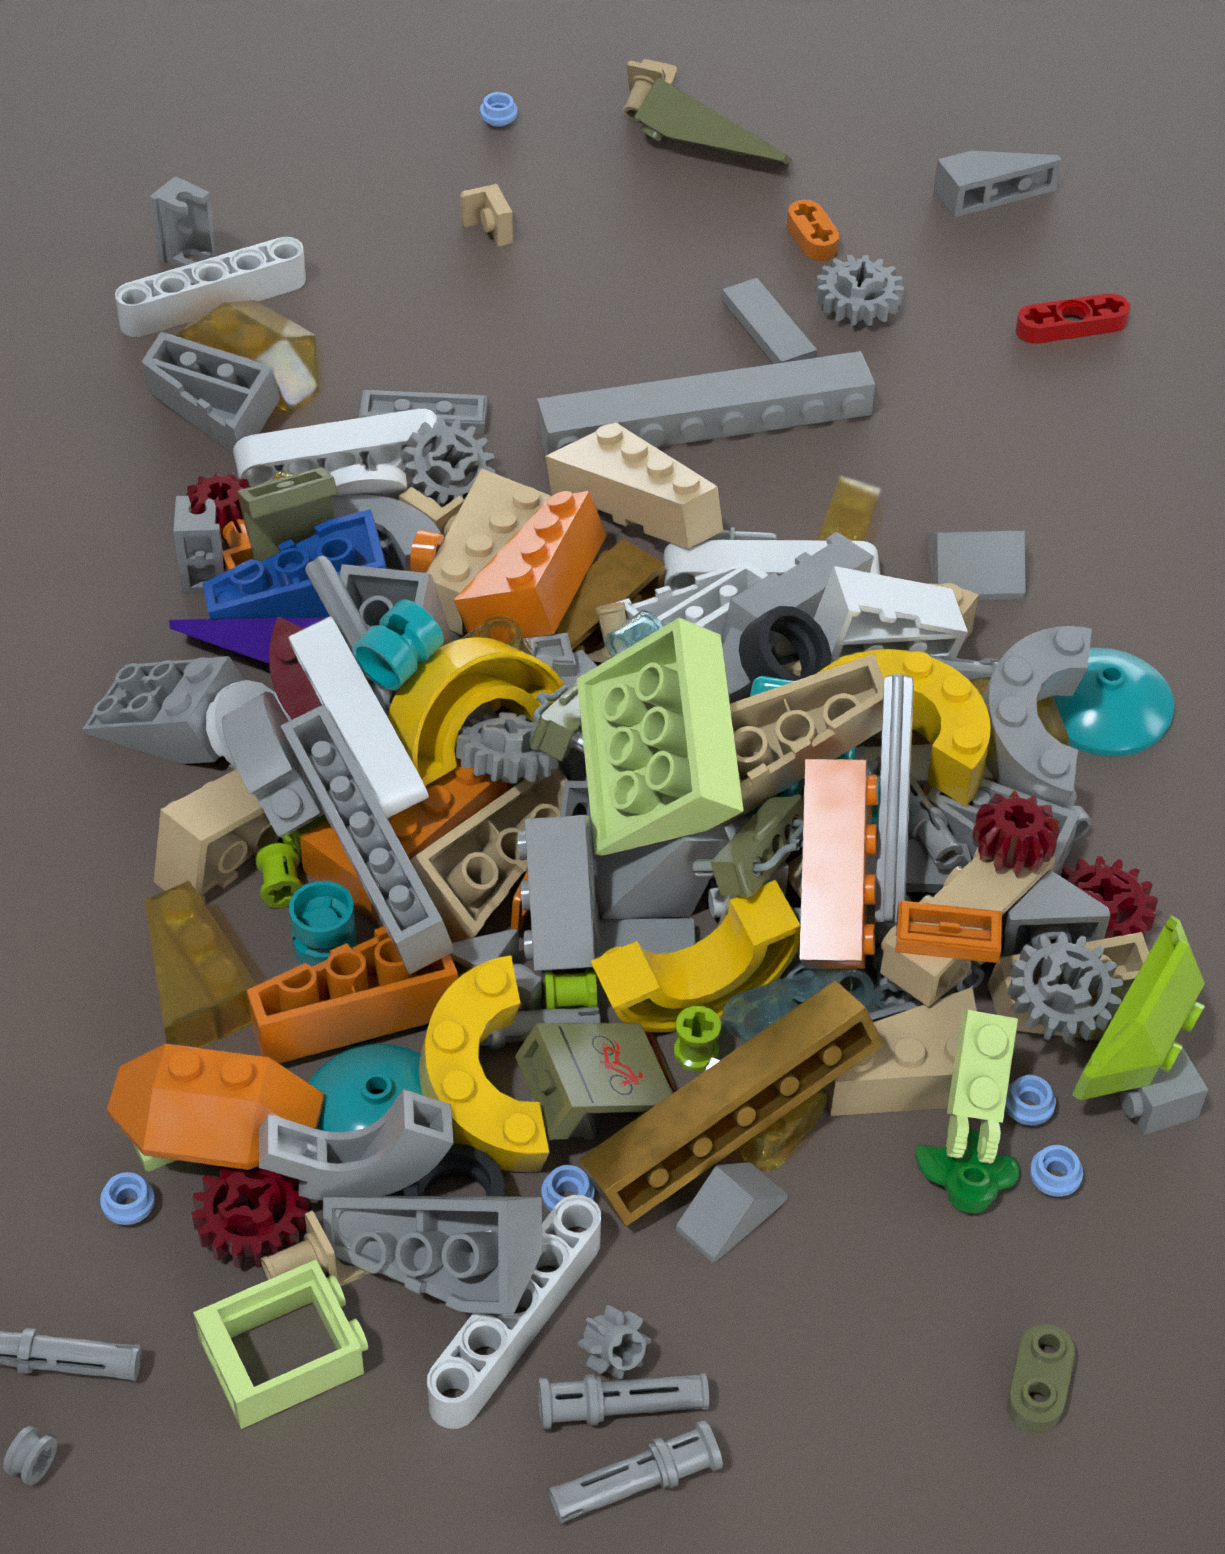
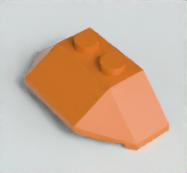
M164 1044L119 1067L107 1106V1114L114 1123L118 1124L124 1134L144 1156L249 1170L259 1166V1127L268 1114L317 1129L324 1102V1093L269 1057Z

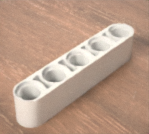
M293 237L276 238L125 283L115 292L120 329L125 335L130 337H142L297 290L306 281L303 245L298 239Z
M414 409L249 435L237 441L233 448L239 479H248L249 485L253 487L318 467L324 468L328 473L339 468L357 464L365 465L366 471H377L376 465L379 464L395 466L402 470L408 462L400 457L405 447H409L406 442L412 432L418 434L417 431L424 422H427L433 428L437 416L428 409ZM432 443L423 448L422 457L430 452L433 447Z
M705 540L686 549L670 543L663 553L665 563L664 586H669L671 592L695 584L696 576L746 560L767 574L774 572L780 576L796 566V557L804 552L812 556L828 544H826V541ZM852 541L874 556L870 573L880 575L876 547L869 542Z
M330 616L289 636L288 640L321 704H325L385 816L389 818L429 798L415 766L333 618Z
M571 1195L563 1198L543 1221L542 1254L518 1306H522L527 1310L522 1313L512 1314L473 1313L431 1367L427 1375L428 1404L431 1417L438 1425L448 1429H459L475 1419L596 1257L600 1249L601 1211L597 1203L591 1198L583 1195ZM571 1227H582L585 1228L586 1231L574 1233L568 1231L567 1229ZM542 1266H552L555 1267L557 1270L550 1273H544L538 1271L537 1268ZM480 1347H491L496 1350L489 1355H479L474 1352ZM448 1389H460L465 1392L462 1396L456 1398H448L441 1395Z

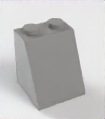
M342 564L339 577L368 630L372 626L380 625L379 620L399 600L407 599L423 607L438 623L444 635L442 646L453 642L436 586L430 573ZM367 679L369 685H373V680Z
M723 823L708 831L604 856L594 853L593 834L591 833L593 860H597L598 877H594L596 904L599 906L601 918L691 917L711 878L697 877L694 874L695 871H693V864L697 859H714L730 840Z

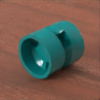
M407 599L399 600L379 620L380 625L372 626L353 646V655L364 673L378 685L388 690H398L418 669L417 664H424L444 643V635L435 619L423 607Z
M314 881L303 885L293 894L289 901V918L292 930L293 951L299 964L307 963L310 966H315L327 960L330 956V951L347 943L351 948L357 946L354 901L347 889L331 881Z

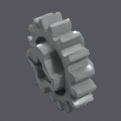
M847 255V262H842L835 258L832 261V267L824 265L821 275L817 276L816 301L817 304H824L823 312L825 314L836 312L835 320L838 322L846 317L850 319L851 325L855 326L858 321L864 320L868 326H871L873 318H878L885 322L887 321L888 313L897 314L898 305H902L903 278L902 276H895L896 268L894 266L884 268L883 259H878L873 263L869 260L868 255H863L862 259L857 260L852 255Z
M442 417L437 418L433 428L427 422L422 423L417 431L418 434L412 432L406 442L409 447H405L400 457L408 462L404 465L402 471L406 473V476H412L413 478L407 488L420 489L424 496L434 499L441 507H443L445 502L450 503L458 496L466 499L481 468L495 474L494 469L487 467L495 458L494 453H484L482 450L488 440L486 438L476 440L473 437L476 427L473 425L466 431L461 430L460 419L455 418L450 427L446 426ZM432 443L433 447L430 452L422 457L423 448ZM470 472H473L472 481L463 486L465 477Z
M499 713V718H493L488 714H483L481 722L471 718L468 719L467 726H461L457 735L456 758L461 759V766L463 768L474 767L473 774L476 776L485 773L491 774V781L496 782L501 778V782L517 783L519 778L524 777L530 782H535L536 774L549 777L551 776V769H558L559 767L558 759L541 750H534L530 747V742L538 723L536 721H526V715L517 717L516 713Z
M1065 932L1059 933L1054 944L1045 935L1039 936L1035 948L1029 945L1023 947L1019 960H1015L1011 969L1010 976L1013 979L1008 987V994L1018 997L1013 1011L1015 1014L1028 1012L1030 1017L1026 1027L1029 1030L1038 1024L1044 1026V1039L1049 1040L1054 1032L1058 1031L1062 1032L1065 1043H1071L1075 1033L1079 1031L1086 1041L1090 1040L1096 1027L1102 1030L1108 1027L1112 1015H1115L1122 1000L1117 996L1123 987V980L1111 978L1118 965L1115 961L1103 963L1100 960L1104 952L1102 946L1096 947L1092 951L1086 949L1085 936L1081 935L1076 944L1068 943ZM1040 968V980L1037 985L1033 986V973ZM1097 989V1003L1091 1007L1089 1004L1092 999L1091 992Z

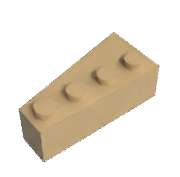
M616 422L603 425L596 432L545 456L552 496L562 491H570L572 494L589 491L597 511L599 509L612 514L613 522L623 526L640 524L644 528V533L686 549L723 532L718 486Z
M481 468L426 572L430 573L433 577L450 631L460 635L466 632V628L453 600L551 497L550 495Z
M978 847L972 861L964 868L956 867L948 875L943 888L934 897L927 895L919 903L1002 911V941L1008 912L1049 870L1053 871L1056 861L1054 856L1051 857L1049 862H1043L1037 873L1023 867V870L1016 877L1011 868L1003 867L996 872L994 860H980ZM909 921V923H918V924H927V925H937V926H939V924H935V923ZM897 925L891 928L881 944V949L884 953L880 973L928 1007L966 977L972 961L979 966L985 963L984 961L895 952ZM960 926V928L990 931V929Z

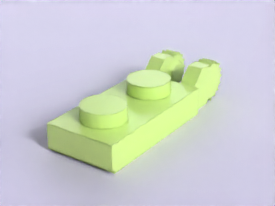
M963 1010L961 1014L947 1114H950L946 1152L949 1157L962 1158V1155H964L969 1133L968 1117L981 1119L977 1145L978 1160L990 1164L995 1160L1001 1134L999 1122L1003 1123L1018 1022L1017 1018L972 1010Z

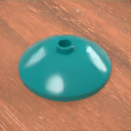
M1090 648L1088 669L1073 696L1054 695L1039 700L1037 708L1041 719L1048 729L1066 744L1090 754L1115 757L1142 752L1155 745L1165 736L1174 714V697L1164 677L1144 660L1116 649Z
M371 1044L349 1049L327 1061L309 1081L310 1085L324 1093V1102L317 1129L328 1132H348L365 1128L386 1114L403 1089L423 1095L419 1077L421 1053L398 1045ZM373 1090H384V1092L380 1094L369 1093Z

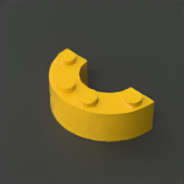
M482 637L465 638L440 647L424 664H417L418 669L397 690L387 717L415 766L424 786L457 767L454 749L458 731L467 716L482 703L499 698L503 707L517 714L526 715V718L535 721L533 713L541 705L536 700L538 694L542 691L547 694H553L565 684L548 664L532 655L498 640ZM548 701V702H549V707H550L555 701Z
M895 649L869 650L845 655L818 672L820 673L874 654L884 679L886 676L894 674L913 677L914 709L912 729L918 731L932 746L927 783L965 807L973 800L983 779L991 725L987 706L982 696L965 676L951 666L930 657L924 652Z
M773 880L762 885L754 895L748 898L739 895L730 899L728 913L721 925L710 935L690 947L670 953H653L644 950L635 941L623 947L611 948L601 957L590 962L616 1015L622 1022L641 1023L643 1030L647 1032L676 1031L675 1023L678 1014L688 1007L704 1006L710 1008L717 1013L719 1018H722L746 1005L764 992L780 977L794 958L800 943L801 925L777 881Z
M509 955L486 961L472 968L452 983L442 995L431 1015L421 1050L419 1065L420 1086L423 1096L451 1104L454 1144L470 1145L487 1153L499 1165L500 1170L527 1173L540 1172L549 1154L540 1102L518 1101L500 1093L485 1077L478 1059L480 1043L494 1031L513 1025L520 1006L512 957Z

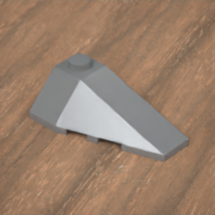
M329 1196L323 1197V1230L334 1250L335 1257L373 1274L381 1273L404 1283L405 1288L418 1294L426 1293L445 1301V1306L459 1312L512 1314L515 1312L542 1254V1197Z

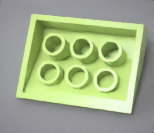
M677 618L577 678L595 854L604 856L708 831L744 812L721 634Z

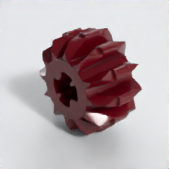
M215 471L213 477L208 479L199 476L196 485L187 486L186 496H189L192 510L190 513L202 514L206 511L205 503L207 499L214 501L216 506V524L220 526L221 538L225 543L227 541H225L222 533L224 527L229 522L233 521L238 533H242L237 524V520H244L237 491L251 487L248 479H237L234 472L227 476H220Z
M1014 790L1007 799L995 793L989 804H982L981 808L977 811L976 824H974L972 832L973 845L979 847L980 860H994L996 872L1003 867L1011 868L1016 877L1023 870V867L1037 873L1042 863L1049 862L1051 857H1053L1057 846L1056 842L1060 829L1058 827L1059 821L1052 818V805L1038 806L1036 794L1028 799L1020 798L1016 790Z

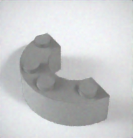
M1076 626L1053 627L1024 637L1015 643L1000 659L982 694L991 725L985 764L992 776L1002 786L1030 796L1036 794V798L1061 807H1065L1074 790L1078 750L1061 744L1046 731L1038 717L1037 702L1054 695L1073 696L1088 669L1091 628Z

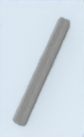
M903 674L888 675L884 679L875 919L882 923H897L899 901H906L914 680L913 677Z

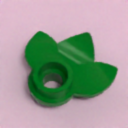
M969 1128L967 1146L962 1158L949 1157L946 1152L947 1147L917 1145L915 1159L925 1178L945 1186L948 1199L955 1208L967 1213H979L984 1211L996 1199L999 1190L1013 1187L1019 1178V1165L1016 1158L1007 1155H996L994 1162L991 1164L980 1162L977 1157L980 1132Z

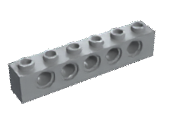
M325 704L281 725L298 765L408 973L411 974L455 952L440 914Z

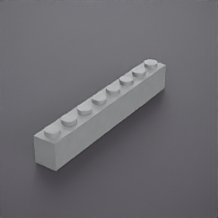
M861 351L538 398L537 431L545 456L596 432L603 425L614 422L654 447H664L872 415L875 382Z

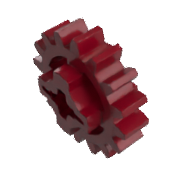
M1097 856L1095 865L1090 866L1083 858H1080L1077 861L1075 870L1067 866L1062 868V878L1109 908L1110 919L1104 939L1142 932L1145 938L1146 931L1152 930L1158 899L1150 895L1152 889L1150 881H1137L1140 873L1139 869L1134 868L1129 872L1123 871V863L1120 859H1117L1112 866L1105 865V860L1102 856Z
M219 1166L220 1177L216 1179L205 1175L202 1178L204 1192H195L193 1194L195 1211L191 1212L194 1230H198L200 1245L202 1248L212 1245L214 1259L217 1261L223 1259L228 1253L232 1254L234 1267L237 1268L241 1267L245 1257H253L256 1267H262L261 1258L264 1257L263 1255L268 1253L273 1255L282 1251L284 1243L290 1246L300 1243L298 1230L307 1229L305 1214L310 1209L308 1198L299 1196V1179L262 1169L259 1166L249 1170ZM281 1218V1220H280V1221L277 1223V1225H276V1224H275L276 1220H278V1219Z

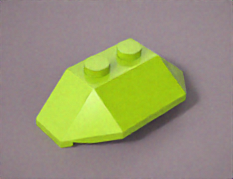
M1170 915L1083 1070L1072 1093V1096L1079 1100L1149 1086L1159 1068L1169 1073L1183 1047L1174 1039L1180 1028L1189 1033L1191 1032L1205 1007L1196 1001L1205 982L1181 921L1176 917Z

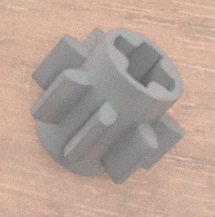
M611 1305L606 1306L604 1315H599L595 1318L587 1317L584 1339L578 1341L579 1347L592 1353L586 1365L599 1374L607 1371V1373L619 1380L623 1379L624 1370H630L636 1366L642 1367L646 1345L651 1343L649 1337L637 1331L643 1319L630 1311L623 1314Z

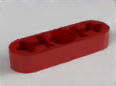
M1105 293L1026 305L1018 312L1015 332L1021 340L1032 344L1118 332L1127 325L1130 303L1119 294ZM1064 316H1077L1082 320L1070 321L1065 319Z

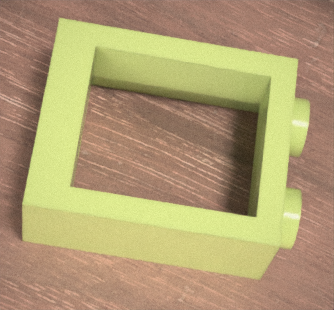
M317 1259L193 1312L199 1341L241 1429L364 1374L362 1352L368 1350L365 1334L356 1318L351 1321L347 1320L341 1307L346 1305V1301L340 1284L334 1275L325 1277ZM313 1302L336 1351L254 1387L231 1338Z

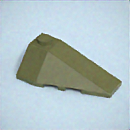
M657 77L635 115V118L644 124L641 131L659 142L665 136L677 143L786 166L792 160L784 152Z

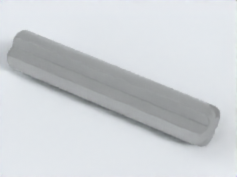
M324 556L317 557L306 565L305 572L353 654L354 644L368 631V628L331 561L327 560ZM362 670V672H363L364 676L366 677V679L372 680V679H371L368 675H366V674L364 673V671Z

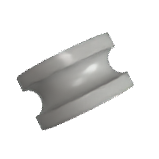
M32 1426L23 1428L7 1450L3 1463L4 1472L10 1476H16L21 1473L22 1482L30 1486L36 1484L45 1475L55 1457L57 1440L49 1435L40 1438L39 1430Z

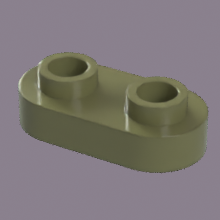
M1039 1324L1029 1328L1023 1334L1017 1352L1007 1399V1410L1017 1426L1033 1433H1042L1053 1429L1059 1423L1066 1403L1075 1357V1346L1070 1336L1057 1326ZM1039 1345H1049L1056 1352L1046 1353L1040 1349ZM1029 1393H1041L1047 1400L1044 1402L1034 1401L1029 1396Z

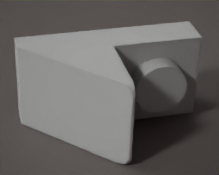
M507 930L452 943L455 952L451 953L450 956L458 972V978L486 961L511 955L520 998L518 1011L539 1010L542 1007V977L536 975L530 968L522 964H515L519 957L518 930Z

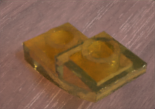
M840 476L817 541H826V538L835 532L840 533L850 541H863L881 489Z

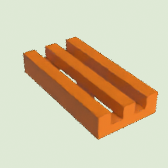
M899 901L895 952L999 963L1002 911ZM909 921L935 923V924H939V926H937V925H927V924H918V923H909ZM960 926L990 929V931L960 928Z

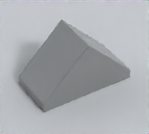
M751 1162L716 1165L677 1223L676 1231L710 1262L715 1264L787 1201L788 1194Z

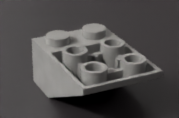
M229 656L125 665L116 674L114 683L103 699L95 705L93 714L82 730L85 734L178 764L215 762L219 756L213 750L206 732V712L208 706L214 701L217 693L222 688L245 679Z

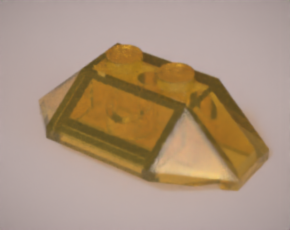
M255 300L224 302L198 316L174 334V336L273 366L280 400L276 406L290 414H293L319 393L315 334Z

